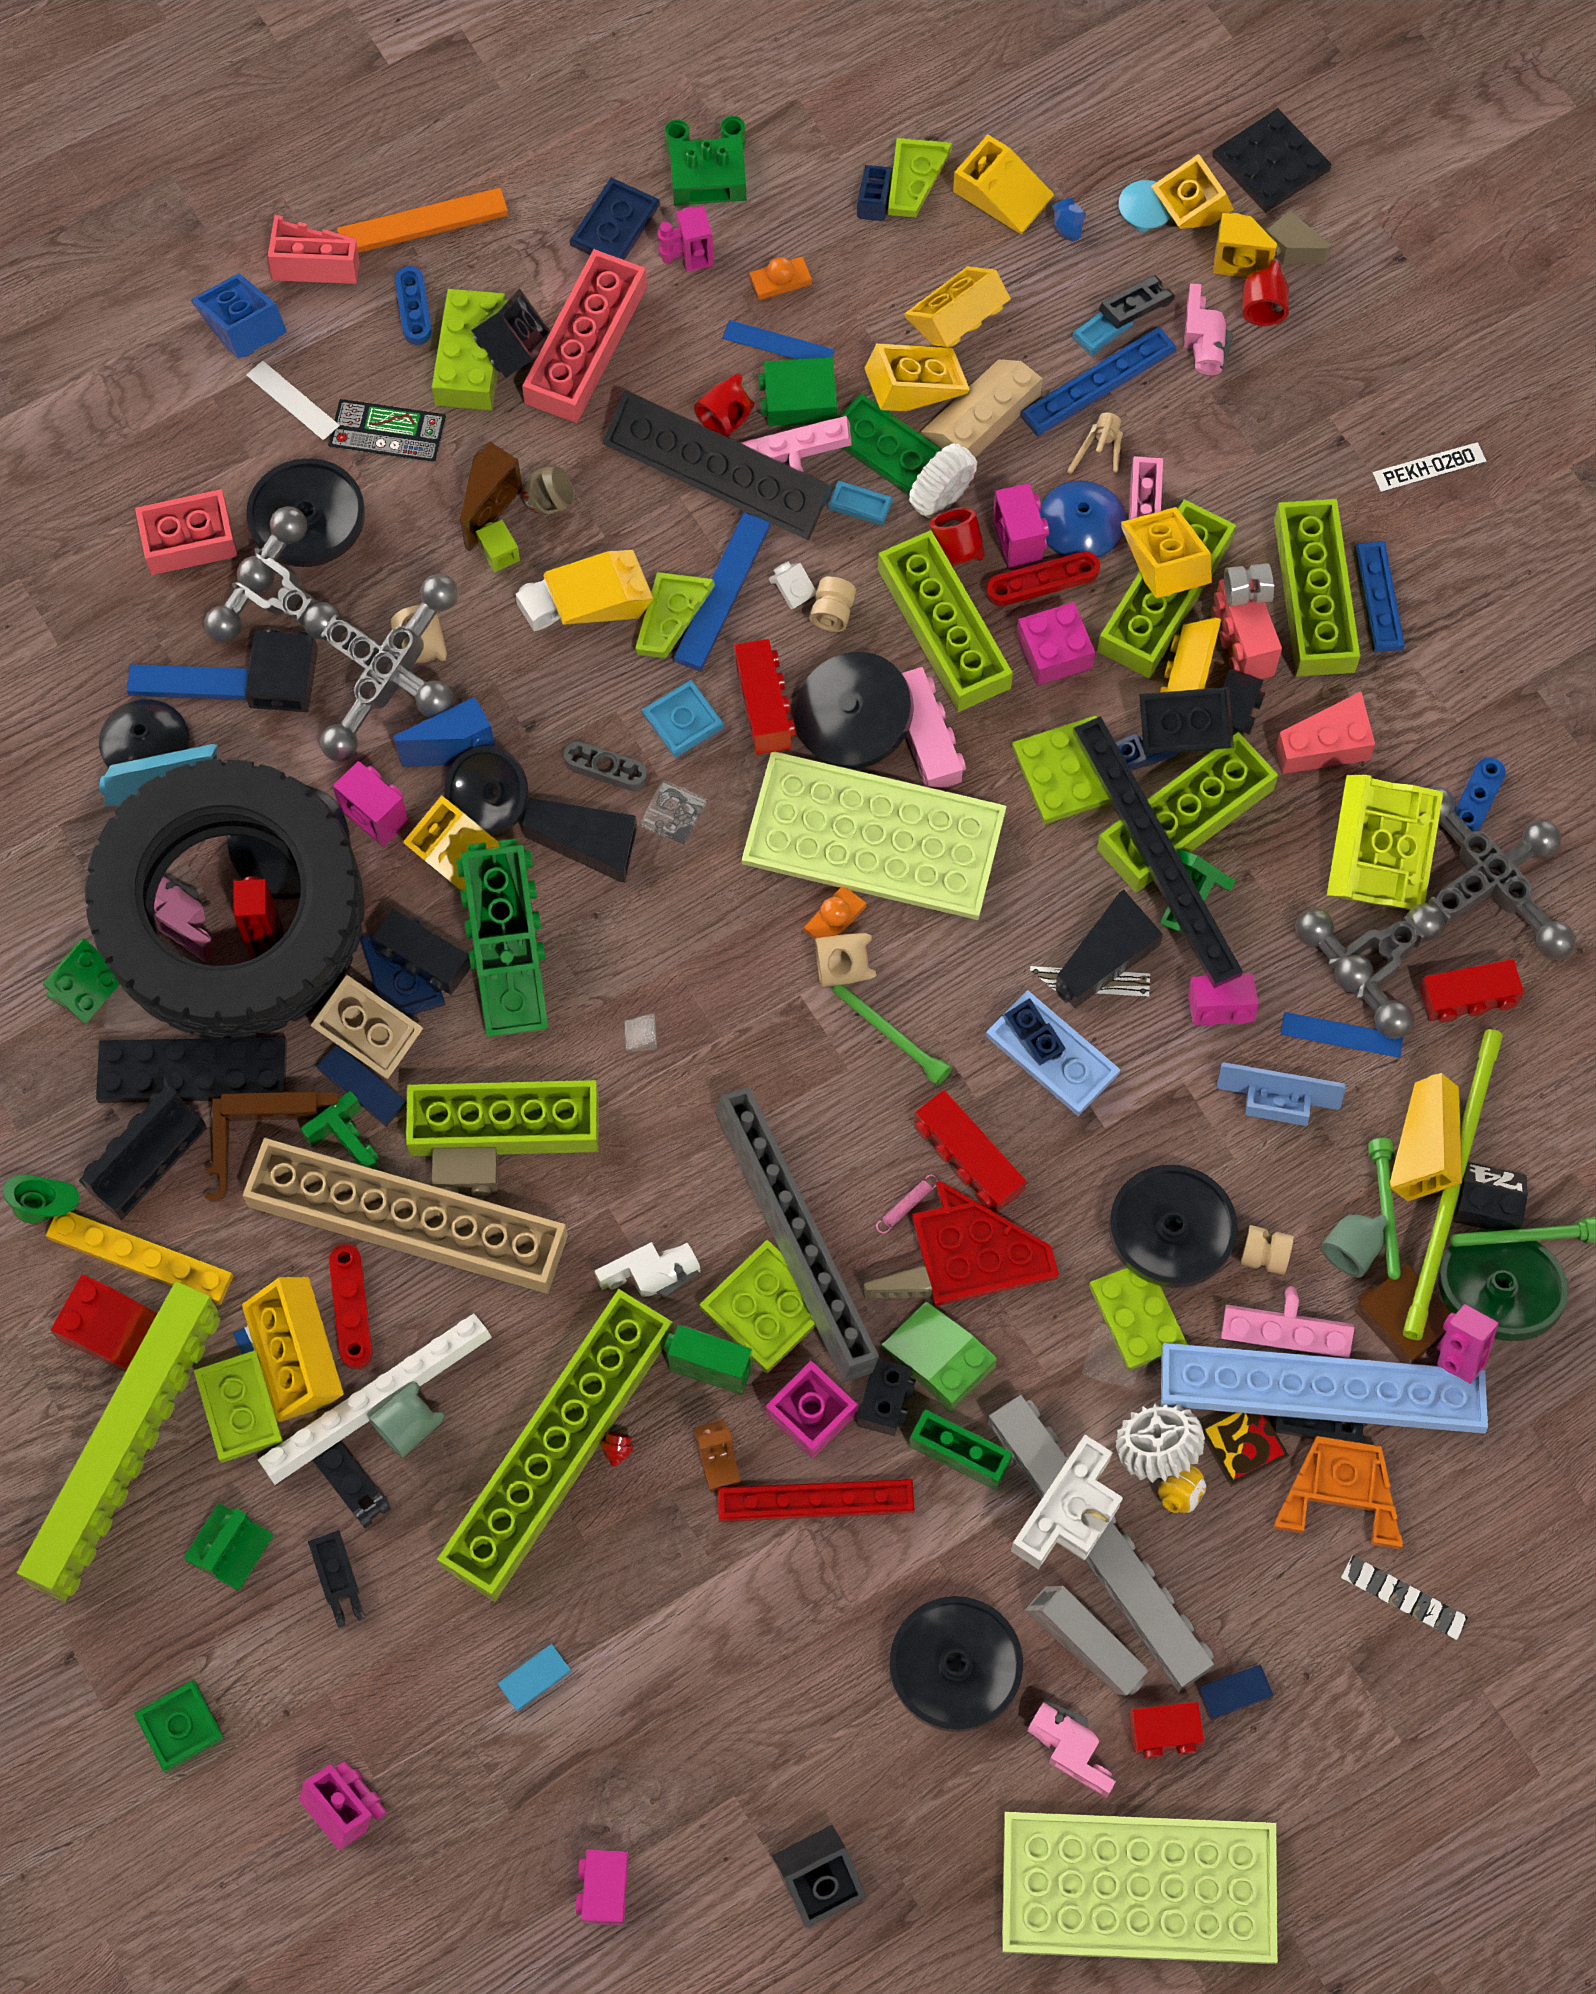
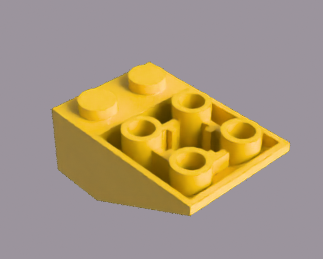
M988 134L954 172V193L1021 235L1054 197V193L1011 148Z
M442 795L403 841L407 847L460 890L466 889L464 877L458 876L456 859L462 858V851H468L467 845L486 843V848L499 847L497 840Z

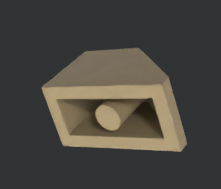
M1290 210L1266 230V233L1277 243L1275 257L1283 264H1324L1328 259L1331 245Z

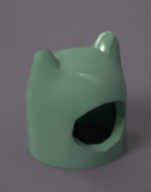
M1360 1214L1347 1215L1336 1224L1322 1242L1321 1251L1331 1264L1345 1274L1357 1278L1364 1276L1374 1258L1382 1251L1385 1244L1383 1228L1387 1222L1386 1216L1379 1215L1375 1218H1370Z
M417 1383L406 1386L368 1418L379 1435L401 1458H404L443 1422L445 1417L442 1412L433 1413L417 1395L420 1388Z

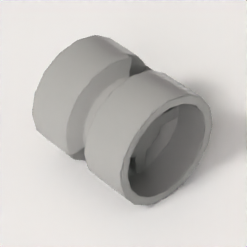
M1269 563L1251 565L1248 570L1243 566L1225 568L1224 587L1229 607L1247 605L1249 600H1252L1255 604L1273 601L1274 583ZM1251 579H1252V583H1253V589H1250V580H1251Z

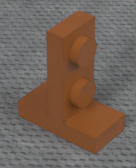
M720 1420L694 1427L693 1432L709 1491H717L718 1487H731L741 1484L734 1457L730 1428H726L725 1421Z

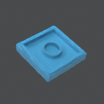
M692 679L642 709V715L674 758H677L725 728L723 721Z

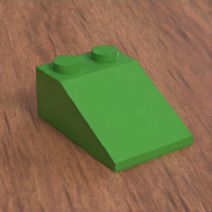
M927 1301L881 1346L899 1364L912 1367V1376L950 1413L995 1369L997 1358L973 1335Z

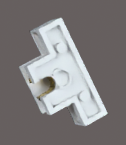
M1084 1435L1081 1441L1076 1444V1448L1067 1458L1063 1468L1030 1518L1027 1519L1015 1540H1013L1011 1552L1039 1570L1057 1542L1085 1561L1123 1500V1497L1097 1481L1110 1462L1113 1452L1087 1435Z

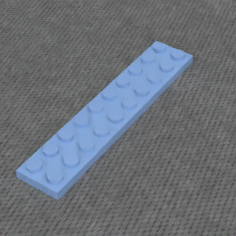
M1163 1343L1161 1406L1167 1404L1170 1407H1175L1180 1404L1182 1408L1484 1434L1488 1428L1485 1370H1482L1475 1380L1469 1384L1439 1366Z

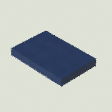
M611 177L571 237L570 246L589 255L595 249L625 260L659 208L660 199Z
M374 934L360 938L378 997L407 1017L446 1005L442 992L439 993L426 984L427 980L418 975L416 977L408 975L401 969V965L393 960L387 962L375 953L372 941Z

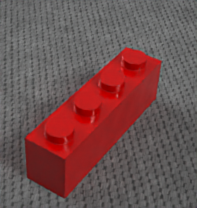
M769 639L734 644L735 663L756 755L791 749V737L796 736L793 718L787 719L786 713H790L788 695L782 696L781 690H785L783 673H777L776 668L780 667L777 650H771Z
M246 877L241 881H234V918L252 960L267 952L283 937V925L265 879Z
M944 1089L915 1112L914 1122L916 1124L914 1127L923 1139L929 1138L934 1143L938 1156L944 1162L950 1161L957 1169L955 1170L957 1177L966 1186L970 1184L977 1192L976 1197L984 1207H991L997 1214L1025 1191L1027 1182L1025 1178Z

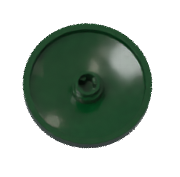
M1491 1228V1229H1481V1230H1476V1231L1469 1232V1233H1474V1232H1488V1231H1501V1230H1505V1229H1495V1228ZM1537 1241L1459 1247L1450 1245L1439 1267L1438 1287L1448 1310L1456 1314L1466 1304L1499 1323L1494 1338L1496 1340L1523 1341L1544 1334L1557 1323L1567 1302L1568 1283L1564 1270L1554 1255Z

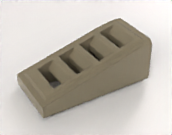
M921 1266L866 1282L863 1294L865 1299L927 1298L932 1295V1286L926 1268Z

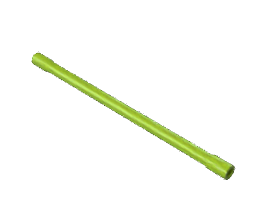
M1488 1029L1484 1032L1478 1054L1477 1068L1460 1126L1462 1181L1493 1065L1497 1060L1503 1038L1501 1032L1493 1029ZM1461 1184L1443 1189L1414 1300L1409 1308L1403 1330V1335L1412 1340H1421L1428 1317V1307Z

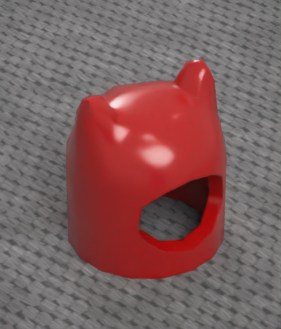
M1276 259L1272 260L1268 267L1251 273L1244 282L1243 317L1253 325L1272 326L1281 323L1289 315V285L1281 272L1280 263ZM1274 304L1280 305L1283 308L1282 311L1278 313L1273 312Z
M735 374L726 381L715 385L694 404L695 413L703 426L727 437L747 421L755 405L754 401L749 398L741 386L743 379L741 374Z
M964 507L944 511L931 519L929 523L930 528L952 567L970 562L975 558L978 561L984 559L983 539L975 510ZM948 520H957L961 522V524L955 526L942 527V525L946 523Z

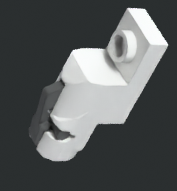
M651 1242L595 1270V1276L601 1290L608 1287L611 1290L616 1289L626 1283V1278L631 1277L641 1297L652 1296L656 1293L663 1297H668L698 1276L700 1265L688 1243L662 1251V1256L659 1257Z

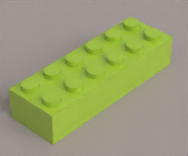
M1184 499L1178 510L1210 551L1211 572L1213 575L1233 542L1236 525ZM1139 572L1101 633L1097 652L1150 679L1172 643L1174 635L1178 633L1207 584L1195 589L1173 593L1170 596L1156 598L1144 582L1141 572Z
M1337 499L1280 502L1277 506L1274 524L1296 677L1355 673L1360 659V651Z
M932 530L878 553V571L957 712L1011 689L1013 672Z
M1239 732L1233 735L1234 748L1213 750L1147 799L1176 851L1180 849L1191 853L1274 790L1278 774ZM1121 820L1099 835L1097 851L1135 893L1154 880Z
M597 1081L407 1085L406 1145L410 1157L433 1156V1148L496 1147L498 1154L599 1152Z

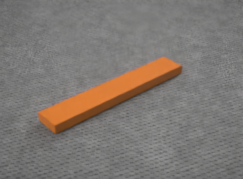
M500 187L338 227L337 231L338 234L355 238L357 240L358 253L506 217L508 216V210Z

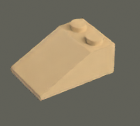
M344 974L309 1024L387 1079L423 1030V1027L347 974Z

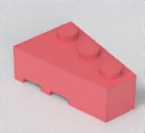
M275 214L268 251V262L272 280L357 284L360 261L357 240L355 238L325 229L322 232L312 230L305 223L299 222L297 225L284 221L282 216Z
M1360 691L1280 732L1275 748L1282 774L1370 760L1375 747V741L1362 692Z

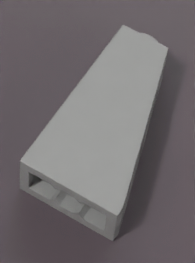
M1045 1586L1024 1610L1117 1695H1128L1129 1693L1132 1695L1144 1684L1145 1680L1143 1677L1149 1670L1064 1586Z

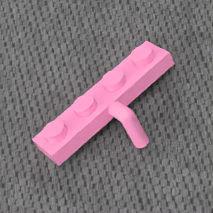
M847 416L741 442L781 462L789 461V466L802 472L804 470L801 466L800 458L852 445L850 423Z
M1293 1286L1287 1287L1284 1291L1286 1299L1284 1313L1226 1305L1221 1339L1344 1358L1350 1357L1354 1324L1297 1316L1299 1298L1297 1290Z

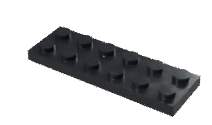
M286 1037L99 1040L96 1100L98 1103L149 1102L157 1091L163 1090L167 1085L178 1092L182 1101H213V1099H221V1094L283 1093L286 1088L287 1039Z

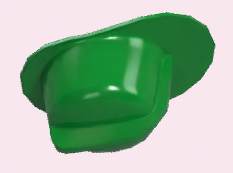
M28 1174L17 1175L9 1179L3 1188L4 1199L11 1206L14 1215L19 1220L30 1224H37L52 1217L66 1215L77 1207L80 1200L78 1190L71 1184Z

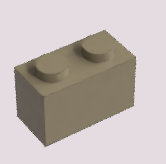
M496 1147L433 1148L432 1186L458 1194L471 1193L475 1197H487L491 1193H498L499 1157Z

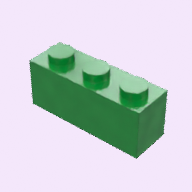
M926 1409L922 1413L909 1443L910 1448L996 1491L1011 1463L1013 1455L1012 1452Z

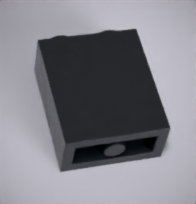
M273 629L255 631L245 692L249 708L309 712L318 653L315 638L301 631L294 634L281 633Z

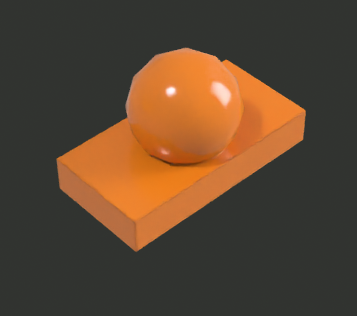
M803 256L792 260L785 257H776L770 261L766 268L749 272V279L758 301L812 285V278Z
M841 887L832 897L823 902L820 910L803 927V931L814 940L815 938L841 935L866 908V902L848 888Z

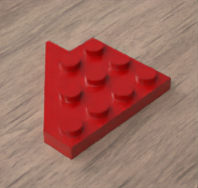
M942 1181L936 1182L942 1208L912 1214L924 1267L932 1286V1298L935 1307L1059 1278L1051 1245Z

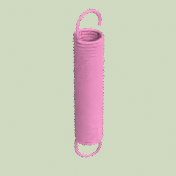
M928 1175V1176H926V1178H925V1179H927L929 1176H933V1177H935L936 1182H938L937 1177L934 1176V1175ZM922 1180L882 1218L889 1227L887 1231L881 1232L878 1229V1224L881 1220L877 1222L876 1229L878 1232H888L936 1185L932 1188L926 1181Z

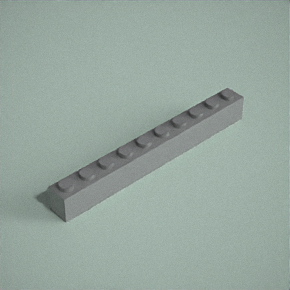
M1019 1395L989 1415L988 1425L1004 1448L1013 1453L1012 1459L1042 1500L1071 1455L1068 1452L1063 1454L1057 1445L1059 1439L1055 1432L1049 1426L1045 1428L1038 1419L1040 1413L1031 1400L1026 1402L1022 1395ZM1113 1516L1085 1559V1562L1179 1693L1212 1669L1214 1666L1212 1662L1214 1658L1213 1653L1203 1641L1199 1643L1192 1634L1194 1628L1189 1619L1184 1614L1179 1616L1172 1606L1175 1603L1173 1597L1165 1587L1159 1588L1153 1579L1155 1576L1153 1569L1146 1560H1139L1133 1551L1136 1549L1133 1541L1125 1532L1121 1534L1114 1525L1116 1519Z

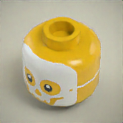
M1190 1465V1472L1181 1471L1178 1478L1174 1475L1169 1476L1166 1482L1162 1480L1158 1487V1494L1163 1506L1173 1513H1190L1196 1508L1206 1492L1203 1474L1192 1465Z

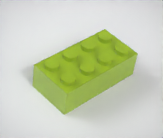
M448 289L432 382L435 406L492 411L498 371L493 367L491 357L486 350L480 348L475 342L474 334L471 330L505 300L504 293Z

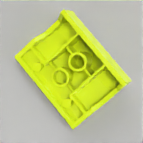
M1346 775L1327 896L1411 910L1414 906L1425 903L1443 792L1415 785L1373 779L1370 775Z

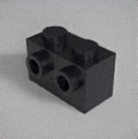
M878 1359L868 1380L858 1417V1427L891 1436L896 1435L897 1427L904 1428L908 1409L903 1408L906 1397L912 1398L916 1379L911 1378L912 1367Z

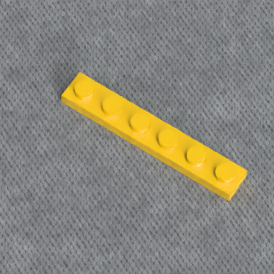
M72 1212L54 1217L45 1235L50 1241L166 1285L173 1286L175 1281L210 1296L212 1301L221 1305L234 1277L231 1272Z

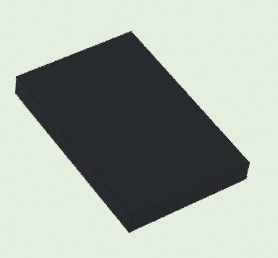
M1229 687L1139 694L1144 754L1234 748Z

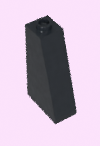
M535 798L528 799L527 807L519 820V825L523 826L525 838L619 882H626L637 832L635 815Z
M1124 889L1118 893L1057 975L1056 992L1065 1003L1070 1002L1074 1008H1077L1161 944L1163 933Z

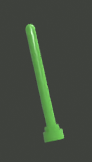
M843 984L832 986L833 993L925 1068L926 1078L935 1086H939L949 1076L952 1067L943 1059H932Z
M1377 1138L1368 1143L1369 1158L1377 1166L1381 1214L1387 1218L1386 1225L1383 1228L1387 1272L1389 1278L1396 1280L1400 1277L1401 1271L1389 1163L1394 1157V1145L1390 1139Z
M1596 1217L1582 1218L1575 1225L1453 1234L1449 1241L1454 1247L1577 1238V1240H1582L1584 1243H1595Z

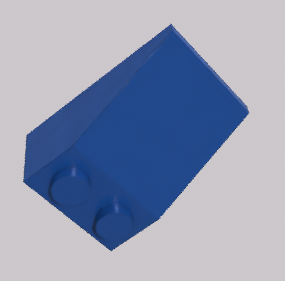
M240 273L191 299L194 307L225 348L238 359L251 355L254 350L267 343L276 341L279 336L287 333L276 303Z
M475 697L393 736L402 767L452 765L461 754L471 748L479 746L495 747L491 724Z

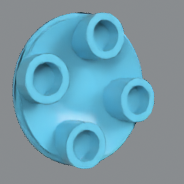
M1141 180L1128 185L1119 197L1118 207L1121 215L1139 232H1147L1151 228L1159 227L1172 218L1151 187L1156 183L1155 181Z

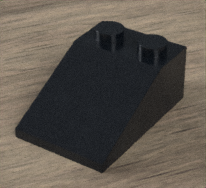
M520 288L486 315L471 330L477 345L486 350L491 357L493 367L498 372H502L505 378L531 362L541 351L551 332Z

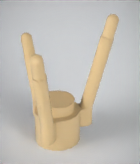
M1106 412L1099 416L1098 423L1092 425L1089 435L1067 470L1069 474L1073 473L1095 436L1098 440L1096 448L1098 453L1102 451L1105 443L1108 444L1114 441L1113 472L1118 473L1120 443L1123 433L1119 430L1121 419L1117 415Z

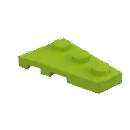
M897 138L888 215L917 217L952 151V143Z
M657 572L651 592L654 599L646 609L635 648L637 654L666 658L714 588V580Z

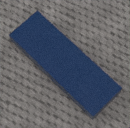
M338 1044L316 1066L319 1072L347 1094L351 1091L358 1099L360 1106L385 1127L407 1106L406 1100Z

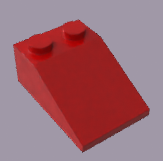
M81 1274L50 1331L58 1341L126 1372L158 1313L112 1287Z

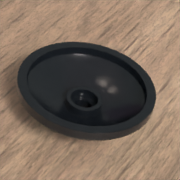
M138 700L121 706L108 717L99 737L100 754L108 769L110 765L186 750L189 749L190 744L188 727L180 713L170 705L156 700ZM141 729L145 730L142 735L136 734Z
M479 746L467 750L454 761L446 777L444 796L493 837L510 830L522 817L528 801V782L521 764L509 752L494 746ZM495 787L498 788V795L496 797L493 794Z

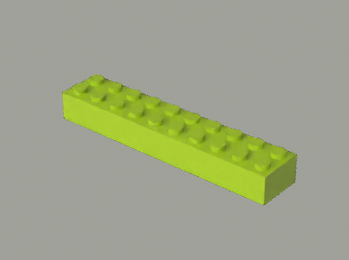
M174 1282L17 1571V1574L29 1586L64 1603L68 1596H73L76 1593L81 1582L79 1576L85 1566L88 1567L94 1560L97 1542L101 1536L105 1537L112 1525L111 1516L116 1507L120 1508L125 1502L128 1495L126 1488L131 1479L137 1478L144 1464L142 1459L147 1449L151 1450L155 1446L159 1437L158 1429L162 1421H167L171 1416L175 1406L173 1401L179 1391L182 1392L186 1388L190 1379V1374L188 1373L194 1363L197 1364L201 1360L205 1352V1341L209 1334L213 1335L220 1324V1313L210 1296L180 1282Z
M620 1289L617 1290L437 1558L442 1569L496 1602L602 1442V1439H604L606 1433L610 1430L665 1347L669 1333H674L672 1321Z

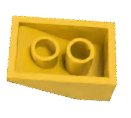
M876 343L864 368L880 410L909 411L968 394L970 390L953 348Z
M1177 507L1121 522L1122 530L1144 582L1156 598L1170 596L1173 593L1195 589L1212 583L1211 553Z
M633 550L607 551L546 571L543 575L563 625L639 619L654 599Z

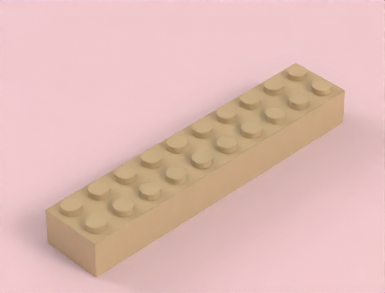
M267 1138L263 1139L242 1195L247 1206L252 1209L546 1294L549 1293L568 1237L566 1225L563 1223Z

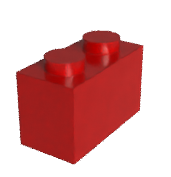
M1198 1702L1132 1709L1129 1714L1135 1755L1143 1754L1144 1759L1160 1758L1164 1756L1165 1751L1177 1750V1755L1197 1753V1748L1201 1747L1205 1742Z

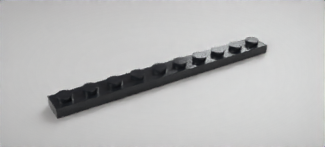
M1099 716L1074 727L1073 735L1213 988L1241 977L1243 970L1102 717Z

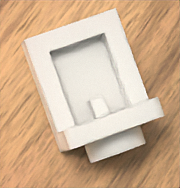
M787 561L774 569L775 575L769 578L771 584L776 583L790 609H794L815 596L817 592L801 563L790 564Z

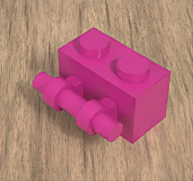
M704 205L687 207L682 211H677L676 229L671 228L669 222H663L658 230V241L661 243L659 245V255L664 263L670 264L674 258L682 257L686 272L714 266L713 237Z
M346 1761L340 1763L336 1769L330 1764L303 1783L298 1799L339 1851L366 1833L372 1816L378 1821L387 1814V1811L380 1803L382 1799L375 1791L371 1792L362 1781L363 1776L357 1769H352Z

